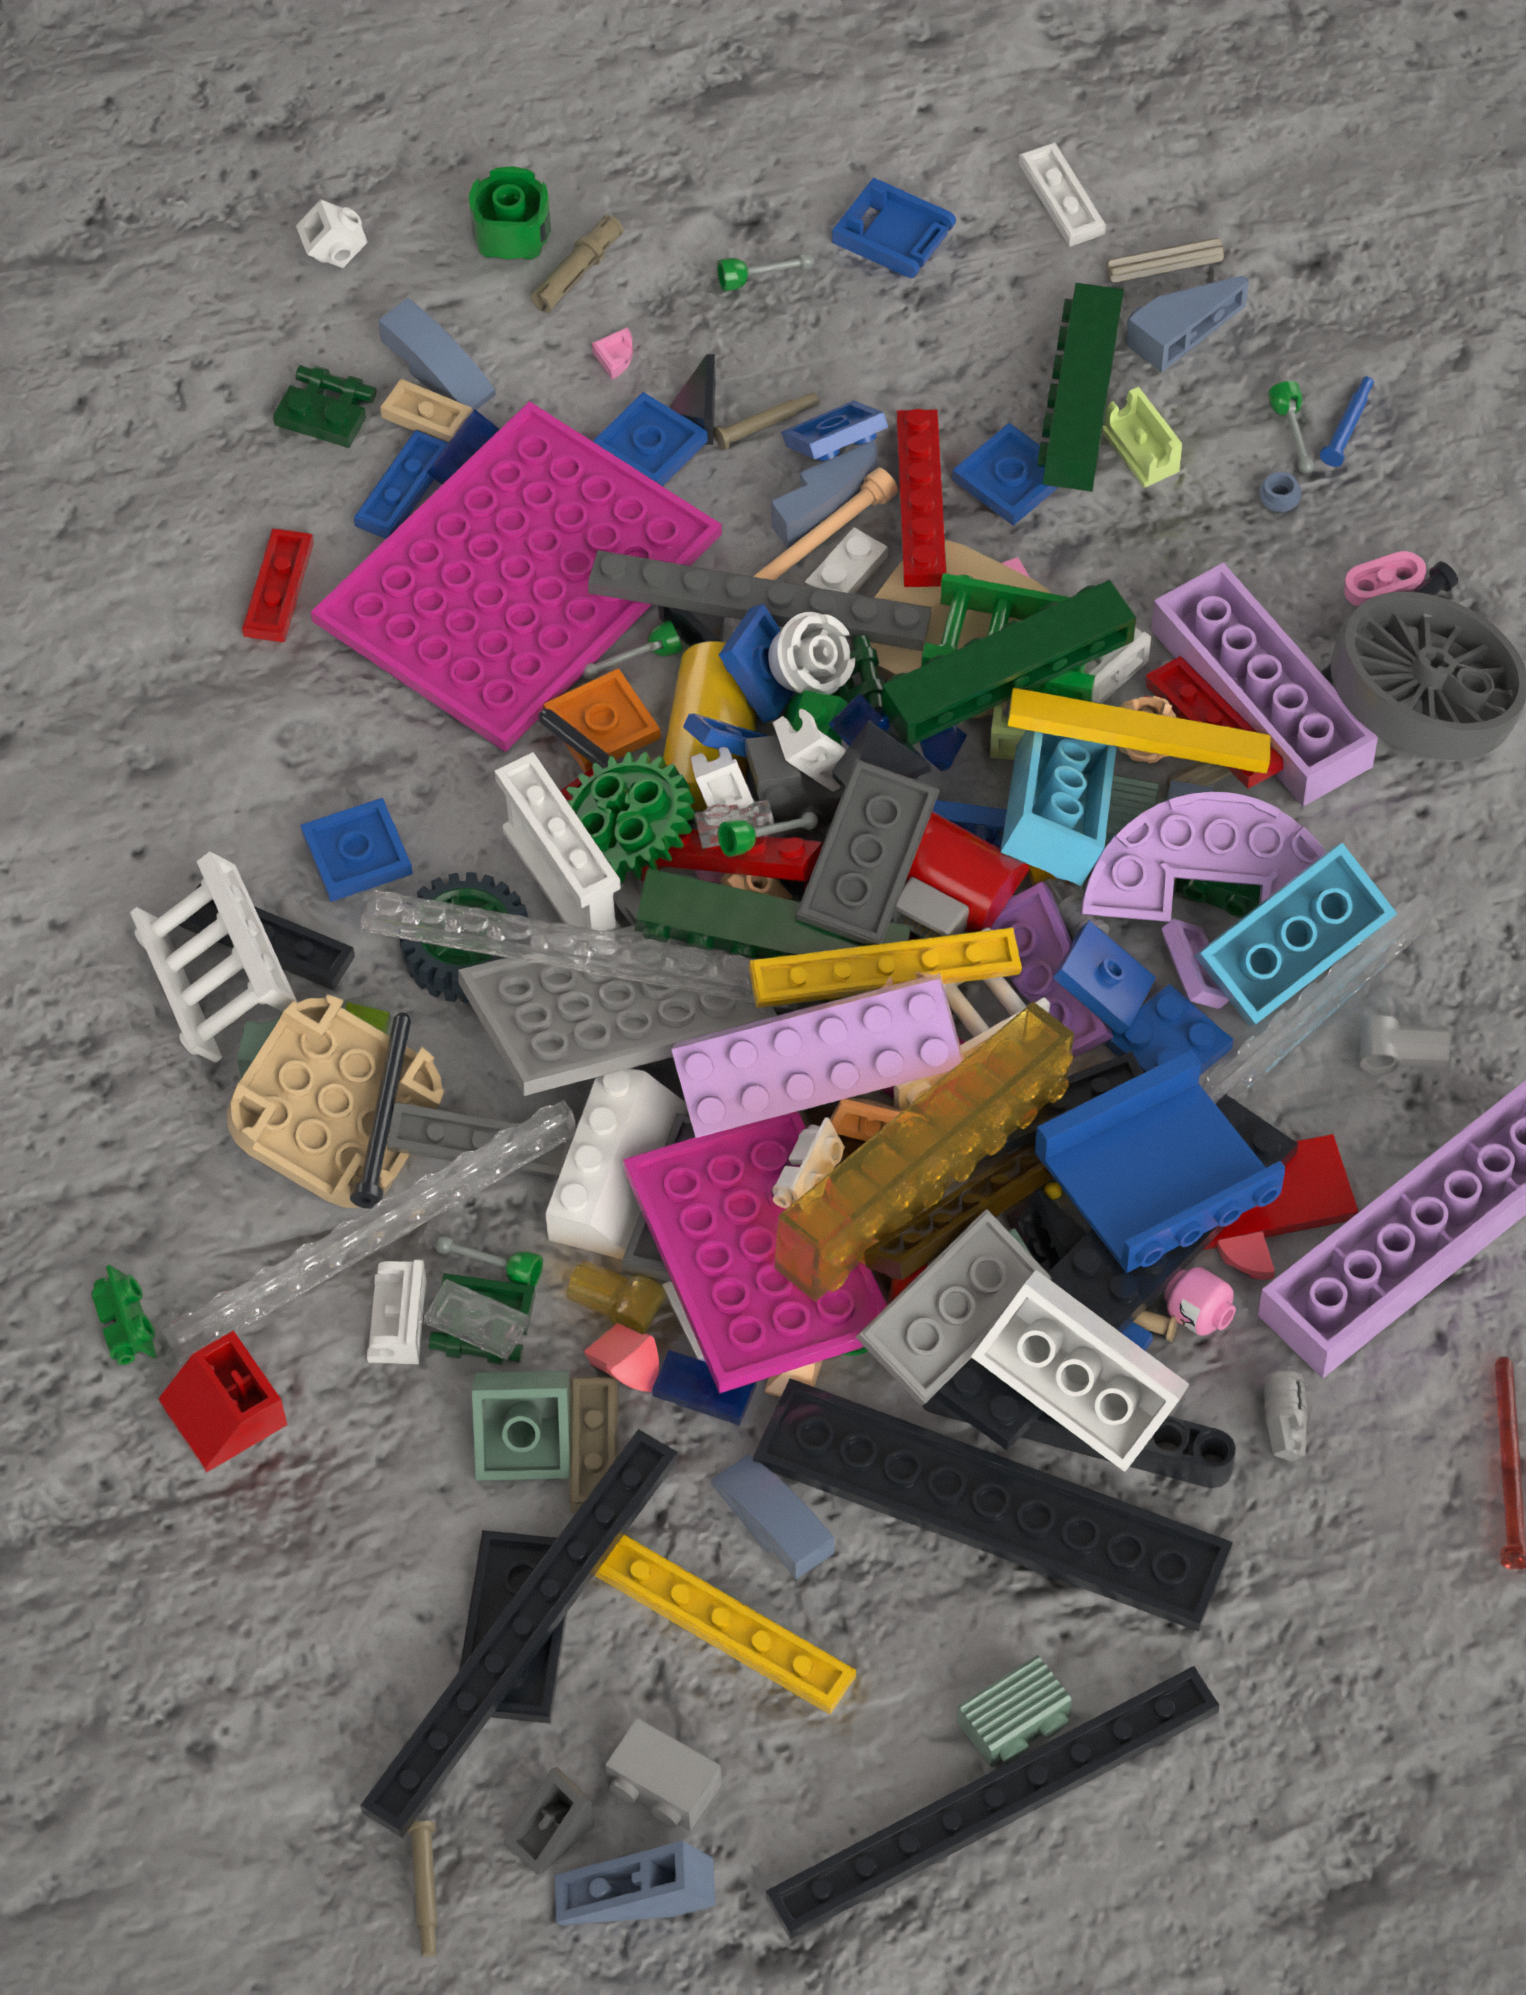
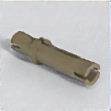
M606 214L586 236L583 235L577 239L572 252L530 295L531 301L540 311L545 310V313H550L563 296L583 277L586 271L593 265H598L604 259L606 250L624 232V228L619 220L613 216L610 218L609 214Z

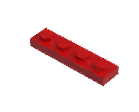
M1181 656L1146 674V687L1156 697L1166 699L1169 705H1172L1171 708L1177 718L1257 732ZM1270 745V763L1267 774L1231 767L1226 768L1247 789H1250L1282 771L1283 757Z
M692 829L691 833L678 835L684 844L683 848L670 847L668 849L672 857L671 861H666L660 857L656 860V864L663 867L806 881L814 870L823 844L822 842L807 841L797 837L787 839L760 836L756 837V842L752 849L744 854L729 857L723 853L719 845L718 830Z

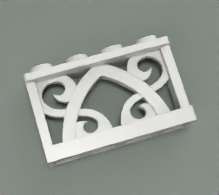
M534 752L495 770L496 782L506 795L509 821L503 824V833L574 939L577 940L621 929L615 919L613 893L621 889L620 879Z

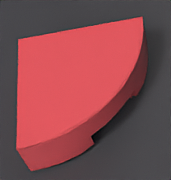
M1263 1231L1218 1240L1217 1250L1227 1265L1250 1274V1277L1254 1279H1274L1275 1269Z

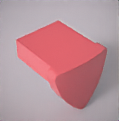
M616 1323L583 1351L591 1366L610 1374L617 1381L640 1391L653 1392L656 1390L659 1376V1357L653 1336L646 1333L642 1335L624 1325Z

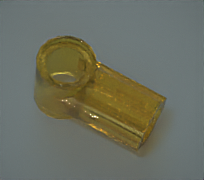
M585 1260L581 1264H577L566 1290L568 1300L609 1316L610 1321L614 1325L619 1323L642 1335L647 1332L667 1295L661 1285L646 1276L633 1274L626 1278Z

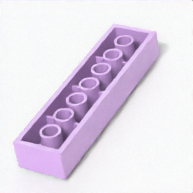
M1526 1080L1262 1289L1258 1316L1322 1379L1526 1215Z

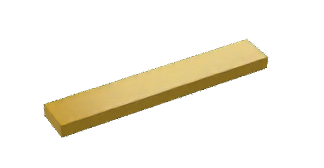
M1013 688L1008 716L1009 727L1267 774L1270 763L1271 735L1018 688Z
M1005 928L750 960L748 969L756 1008L854 996L883 988L889 977H892L893 985L915 980V972H921L922 974L930 973L932 975L941 973L943 984L1019 975L1022 966L1014 929Z
M625 1534L594 1575L830 1715L856 1678V1670Z

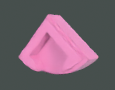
M628 327L592 343L593 354L611 379L621 375L628 368L633 357L632 336Z

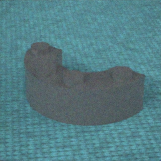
M892 724L877 725L901 738ZM778 736L748 738L745 740V755L762 806L769 813L779 819L791 821L800 819L807 812H812L818 818L817 826L832 823L844 792L842 787L833 792L787 762ZM920 743L912 745L924 757Z

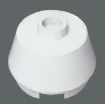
M804 612L794 616L775 636L769 648L768 661L774 678L783 687L797 693H801L804 690L828 695L834 693L847 682L855 665V657L850 658L849 645L845 636L850 635L849 631L839 620L827 614Z

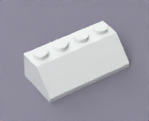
M628 1068L595 1078L546 1211L549 1241L623 1259L641 1211L624 1172L623 1159L664 1147L676 1114L689 1116L686 1102L645 1071Z
M1037 1270L1026 1281L971 1356L1124 1472L1176 1406L1189 1386V1383Z

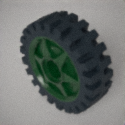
M467 872L466 880L460 881L458 873L448 874V884H444L439 877L431 881V891L427 887L422 886L417 891V899L413 897L409 899L406 904L407 912L403 911L400 918V948L408 974L411 978L414 977L416 984L422 990L427 986L429 994L436 998L439 997L441 992H444L445 1000L455 1002L457 994L462 995L464 1003H470L459 985L458 970L530 952L531 927L525 905L521 903L520 896L515 891L510 893L509 885L500 881L496 886L494 877L486 874L482 881L479 882L477 874L473 872ZM462 936H472L468 939H460Z

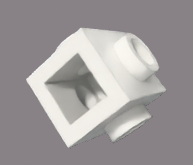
M321 199L296 225L307 255L314 257L322 263L328 262L344 268L368 242L361 226V219L357 213L350 208H342Z

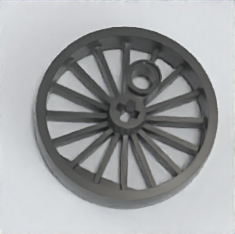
M1391 592L1366 600L1354 610L1343 626L1331 658L1332 680L1339 697L1347 709L1360 723L1383 740L1403 750L1424 757L1441 760H1466L1480 757L1493 751L1511 733L1526 703V668L1519 653L1507 637L1488 620L1474 611L1435 595L1419 592ZM1406 626L1418 629L1419 648ZM1386 627L1390 629L1393 637L1385 630ZM1430 632L1447 638L1442 649L1431 646ZM1453 643H1457L1469 651L1455 659L1448 653ZM1482 662L1487 668L1479 669L1471 667V665ZM1413 695L1407 707L1400 703V701ZM1419 700H1422V714L1414 711ZM1495 706L1502 707V708L1505 709V711H1503V710H1501V709H1499V708H1497V707H1495Z

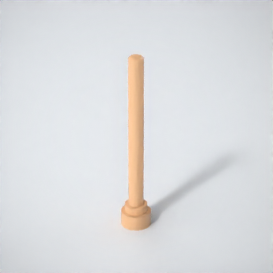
M880 467L874 469L864 477V484L860 486L858 494L753 577L776 580L869 505L876 506L879 503H887L898 494V487L892 476Z

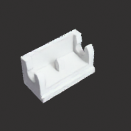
M1135 628L1134 642L1086 664L1084 673L1095 675L1092 702L1102 704L1149 662L1151 642L1149 634L1145 631L1142 633Z
M804 709L799 710V717L802 719L803 724L798 732L793 729L789 721L783 716L774 721L773 724L785 760L834 792L841 786L832 778V770L853 742L842 738L841 746L817 729L813 716Z
M721 747L719 749L720 757L712 762H708L702 753L691 757L695 779L717 829L722 822L733 819L745 820L754 829L764 827L737 760L732 758L728 748Z
M423 1260L378 1263L377 1273L379 1274H375L369 1348L367 1350L368 1363L419 1364L427 1285Z

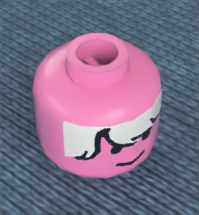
M1194 1267L1187 1271L1181 1270L1166 1287L1164 1300L1167 1302L1166 1307L1169 1317H1175L1177 1323L1199 1336L1209 1335L1216 1329H1225L1235 1315L1236 1308L1232 1305L1234 1299L1233 1288L1203 1267Z

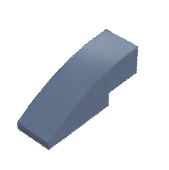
M409 298L378 320L381 342L408 362L410 374L431 391L472 407V412H475L496 395L495 388L466 352L436 321Z
M873 441L801 472L799 489L771 500V525L787 549L860 492V486L864 484V477L877 468V446Z
M748 1454L711 1479V1485L768 1553L772 1550L796 1580L834 1554V1536L789 1487L762 1463L754 1462L751 1455Z

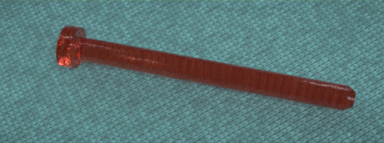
M1501 1356L1494 1364L1507 1546L1500 1550L1501 1565L1505 1568L1525 1569L1526 1533L1514 1366L1509 1357Z

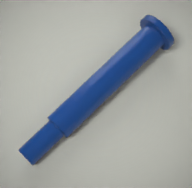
M1368 376L1362 378L1357 391L1353 393L1329 445L1322 448L1320 459L1325 464L1332 467H1338L1343 464L1345 459L1343 452L1368 401V394L1374 384L1372 378Z

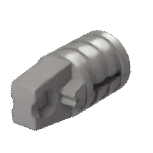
M1046 879L1044 883L1050 888L1072 942L1080 928L1089 920L1108 936L1110 928L1102 920L1101 916L1080 915L1083 894L1077 887L1069 886L1062 879Z
M1295 1371L1270 1373L1263 1378L1262 1382L1266 1413L1265 1424L1268 1429L1273 1455L1279 1458L1294 1461L1304 1457L1306 1452L1308 1414L1306 1413L1307 1402L1305 1401V1377L1303 1374Z

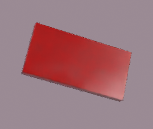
M1334 1134L1295 1141L1298 1143L1297 1154L1285 1165L1283 1185L1279 1196L1266 1206L1260 1207L1257 1205L1242 1213L1236 1221L1226 1226L1203 1250L1217 1248L1218 1240L1262 1231L1264 1238L1347 1222L1358 1214L1359 1210Z

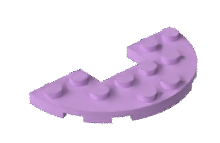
M1202 792L1176 797L1141 813L1112 838L1096 861L1089 876L1083 895L1080 915L1171 922L1174 878L1259 885L1260 904L1325 854L1326 851L1304 826H1301L1290 816L1283 813L1281 809L1262 800L1228 792Z

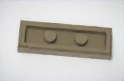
M613 1377L571 1378L570 1513H576L618 1457V1381Z

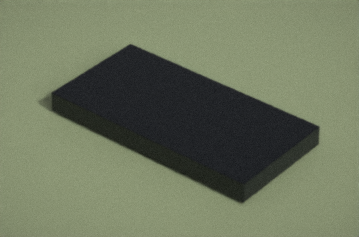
M482 1530L459 1671L557 1538ZM567 1613L491 1718L551 1724Z

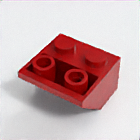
M234 1330L193 1353L158 1398L160 1405L206 1473L287 1426L281 1398Z

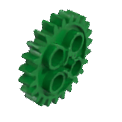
M627 752L623 763H617L613 756H609L607 768L602 769L600 765L594 763L593 776L588 777L580 773L578 775L582 783L580 788L568 787L566 789L572 798L566 801L619 877L620 883L624 882L627 872L632 871L638 880L641 879L643 867L648 866L650 869L657 870L656 860L660 857L666 861H671L672 857L668 849L670 847L683 848L684 844L678 835L688 834L692 831L686 820H690L696 815L690 806L695 802V799L689 791L690 787L684 776L680 775L673 763L667 766L661 756H658L652 762L647 752H643L636 762L631 753Z

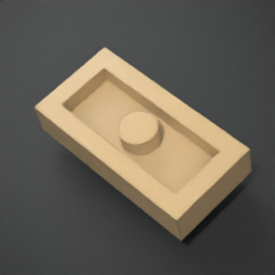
M403 379L399 380L380 407L383 419L410 430H418L452 444V447L473 419L472 407Z

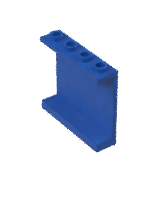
M1192 1049L1037 1127L1035 1154L1126 1273L1140 1266L1148 1267L1153 1265L1163 1254L1180 1245L1186 1247L1193 1244L1203 1233L1219 1225L1224 1227L1232 1224L1242 1213L1257 1205L1263 1207L1272 1203L1282 1190L1285 1166L1279 1161L1266 1168L1199 1084L1202 1062Z

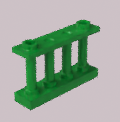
M943 573L940 604L948 605L950 609L941 644L925 643L921 657V667L935 656H946L958 650L957 647L967 609L992 614L987 636L1001 630L1008 623L1009 617L1023 620L1038 613L1047 604L1053 602L1060 603L1070 597L978 580L964 574L952 575ZM1085 664L1029 691L1092 702L1095 675L1084 673Z

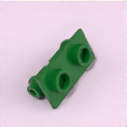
M111 1265L106 1266L109 1278L105 1277L96 1280L93 1283L94 1289L91 1291V1296L101 1323L105 1325L114 1319L117 1321L102 1329L110 1357L116 1360L119 1365L132 1363L135 1360V1354L140 1351L154 1359L157 1357L152 1341L155 1337V1331L150 1320L143 1313L140 1303L143 1293L140 1285L132 1275H125Z

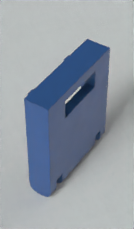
M873 177L833 228L832 243L908 278H914L918 274L919 268L925 265L947 236L948 231L954 227L956 217L950 211ZM869 207L880 211L863 234L862 216Z

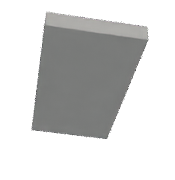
M985 1210L890 1302L856 1338L911 1397L922 1406L972 1358V1354L1035 1270L1039 1271L1049 1280L1052 1277L988 1210Z

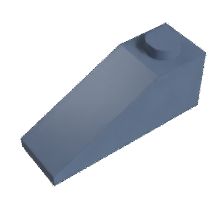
M1242 275L1156 297L1146 306L1136 308L1128 318L1126 345L1162 373L1246 307L1249 280Z
M684 1841L554 1875L556 1922L560 1925L674 1917L716 1906L713 1858Z

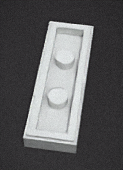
M1056 143L1019 154V166L1069 247L1106 234V224Z

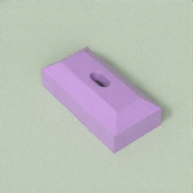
M1177 919L1171 920L1161 929L1187 999L1195 1003L1220 1009L1229 1000L1194 956L1209 944L1203 927Z

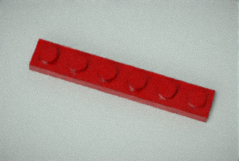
M938 409L897 410L904 587H941L943 573L947 572Z

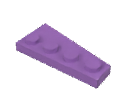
M1040 882L1010 898L991 927V930L1014 929L1022 970L1019 975L1009 976L1013 980V984L1027 998L1031 1005L1044 997L1050 1003L1048 1028L1067 1053L1074 1058L1113 1038L1107 1024L1052 978L1071 946L1072 939L1049 886L1044 882Z

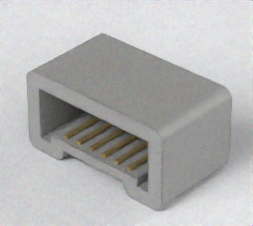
M911 877L903 887L891 922L910 926V933L921 939L962 934L967 927L969 908L920 880Z

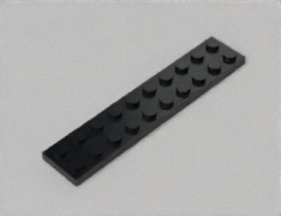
M1227 1094L1216 1103V1106L1266 1168L1279 1161L1285 1166L1297 1154V1142ZM1219 1225L1203 1233L1193 1244L1186 1247L1180 1245L1163 1254L1153 1265L1148 1267L1140 1266L1128 1273L1124 1271L1095 1231L1091 1229L1048 1274L1052 1277L1050 1280L1122 1333L1167 1287L1172 1278L1178 1272L1184 1270L1226 1226L1221 1227ZM973 1358L963 1365L933 1396L1006 1451L1044 1413L1043 1410Z
M789 1378L753 1455L754 1462L762 1463L771 1472L1198 1632L1233 1547L1232 1541Z

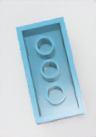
M1026 730L1016 746L1001 853L1049 872L1058 879L1068 880L1082 886L1104 850L1117 746Z
M1340 843L1332 847L1194 956L1247 1025H1256L1396 916L1397 912L1345 845Z

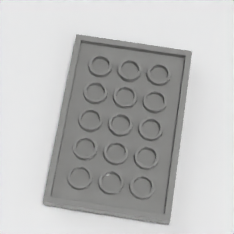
M635 925L458 970L460 987L524 1096L673 1057L671 1049L677 1042L778 1015L772 1006L756 1008L749 971L742 961L732 958L730 952L714 948L712 952H699L688 948L686 942L669 939L666 943L650 941L642 936V932L634 931Z

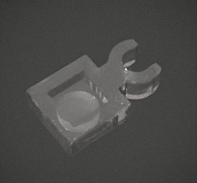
M769 800L754 802L743 809H739L738 804L729 806L717 804L708 807L703 812L695 813L702 849L719 845L718 828L724 821L733 819L745 820L754 829L774 824Z

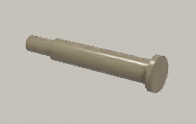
M812 392L796 400H788L725 428L721 426L714 427L715 440L722 450H726L729 448L730 443L798 415L799 411L818 404V397Z
M415 1821L406 1833L410 1834L412 1838L417 1927L420 1929L422 1957L429 1958L437 1955L435 1936L437 1913L431 1833L436 1830V1824L431 1821Z

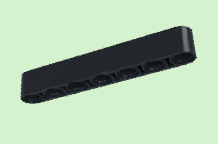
M933 1396L922 1405L926 1411L932 1414L968 1423ZM1045 1412L1021 1436L1024 1439L1109 1461ZM1167 1416L1129 1467L1206 1488H1217L1226 1484L1232 1476L1236 1445L1233 1438L1222 1430ZM1170 1442L1177 1448L1168 1451L1159 1448L1157 1444ZM1209 1454L1217 1455L1223 1461L1210 1463L1203 1456Z

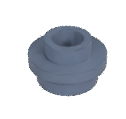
M1275 472L1262 482L1259 498L1266 508L1276 512H1286L1299 504L1301 488L1295 477L1291 474Z

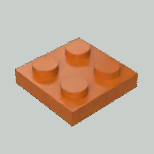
M619 668L543 704L544 708L553 710L602 750L613 756L615 760L625 756L627 752L632 753L661 739L659 726ZM564 742L584 773L589 769H593V764Z

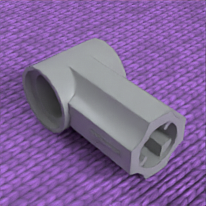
M1375 1015L1361 1021L1360 1067L1364 1071L1380 1075L1392 1073L1398 1070L1400 1066L1448 1068L1450 1053L1449 1028L1401 1026L1395 1018L1385 1015Z

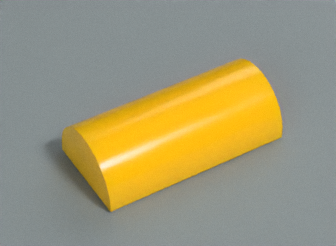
M726 642L699 643L691 646L683 653L664 747L663 759L667 766L673 763L680 775L684 776L690 787L689 791L695 799V802L690 805L695 811L710 812L695 779L691 757L702 753L708 762H712L718 759L720 754L719 749L703 745L683 728L688 714L695 713L748 730H756L758 714L749 705L745 694L733 676L726 670L723 661L719 657V653ZM731 753L732 758L737 760L743 777L747 782L749 765L746 757Z

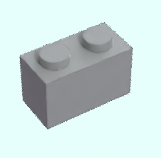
M636 1718L605 1764L607 1784L610 1785V1790L617 1797L628 1803L638 1801L652 1809L651 1813L663 1824L675 1828L678 1824L690 1832L722 1785L721 1765L639 1718Z

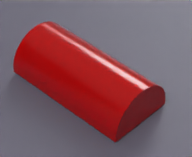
M932 811L905 884L911 877H914L966 905L969 908L967 927L964 931L973 933L980 932L987 927L991 929L1030 868L1027 863L1001 853L1000 848Z

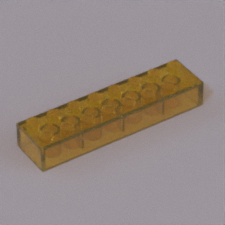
M1034 1001L778 1216L775 1269L815 1302L827 1291L834 1292L838 1290L855 1267L860 1263L865 1264L864 1251L912 1220L924 1208L928 1209L939 1202L947 1188L956 1181L960 1183L966 1180L975 1169L976 1164L987 1154L990 1156L996 1154L1005 1144L1007 1137L1018 1127L1024 1129L1030 1125L1036 1117L1038 1110L1049 1101L1054 1103L1063 1096L1069 1085L1067 1077L1069 1065L1073 1059L1071 1052L1074 1032Z

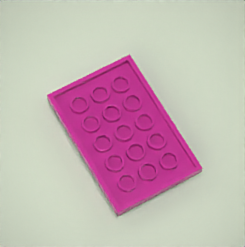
M798 1111L695 1137L623 1159L624 1172L719 1393L864 1347L856 1336L887 1306L871 1269L866 1268L865 1256L830 1179L825 1186L824 1195L818 1201L810 1219L804 1217L797 1204H791L789 1208H782L773 1201L774 1194L772 1189L777 1183L784 1167L801 1166L792 1165L789 1160L801 1131L806 1129Z

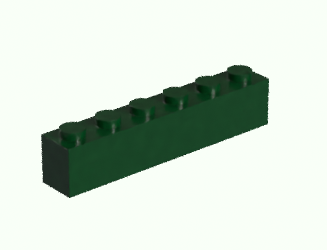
M1075 283L1073 299L1065 298L1061 322L1069 324L1068 327L1060 326L1057 351H1063L1064 354H1055L1052 379L1059 380V384L1050 383L1047 408L1054 409V413L1045 412L1042 437L1049 438V443L1040 442L1037 467L1045 468L1043 485L1093 492L1124 289Z
M1110 579L1096 586H1086L1073 597L1060 603L1053 602L1047 604L1038 613L1021 621L1013 620L1007 623L1001 630L989 636L974 638L961 649L946 656H935L924 666L909 673H899L893 676L887 683L882 685V710L901 739L914 745L1010 700L1013 688L1031 690L1134 642L1136 616Z
M649 868L645 877L634 930L642 932V936L650 941L666 943L669 939L686 942L688 948L699 952H712L713 948L728 951L732 958L744 962H750V960H756V958L766 959L866 946L795 920L801 902ZM890 922L882 944L908 941L911 927Z

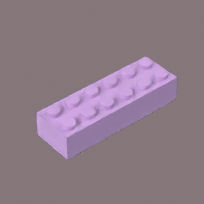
M1224 562L1154 600L1152 633L1174 658L1181 656L1258 733L1271 735L1270 745L1283 757V770L1275 775L1303 807L1373 767L1378 737L1353 716L1342 702L1336 689Z
M941 973L675 1043L671 1049L696 1138L953 1071L964 1066V1058Z

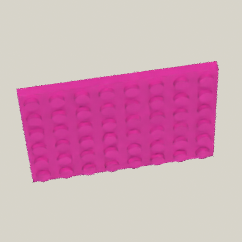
M529 401L311 611V618L313 623L506 752L538 720L539 713L544 709L543 704L563 695L583 675L585 667L589 663H595L652 605L589 594L588 582L597 551L691 566L722 535V524Z

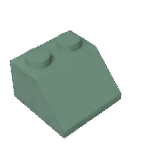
M569 1371L475 1373L472 1387L475 1480L570 1478Z

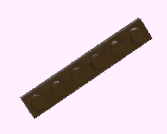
M1036 1141L1023 1145L864 1251L866 1268L886 1274L893 1279L903 1280L939 1256L985 1210H988L996 1218L1021 1199L1028 1197L1030 1193L1049 1180L1054 1179L1035 1154Z

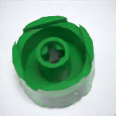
M515 166L495 168L489 171L490 177L483 179L481 182H479L478 178L473 183L468 195L473 239L478 245L480 254L484 257L503 259L524 258L529 260L538 257L541 254L542 246L547 242L551 233L549 198L546 184L544 182L541 184L540 181L536 180L535 173Z

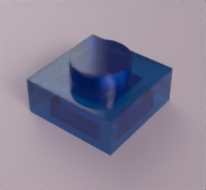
M860 694L828 723L849 747L868 721L886 731L891 727Z

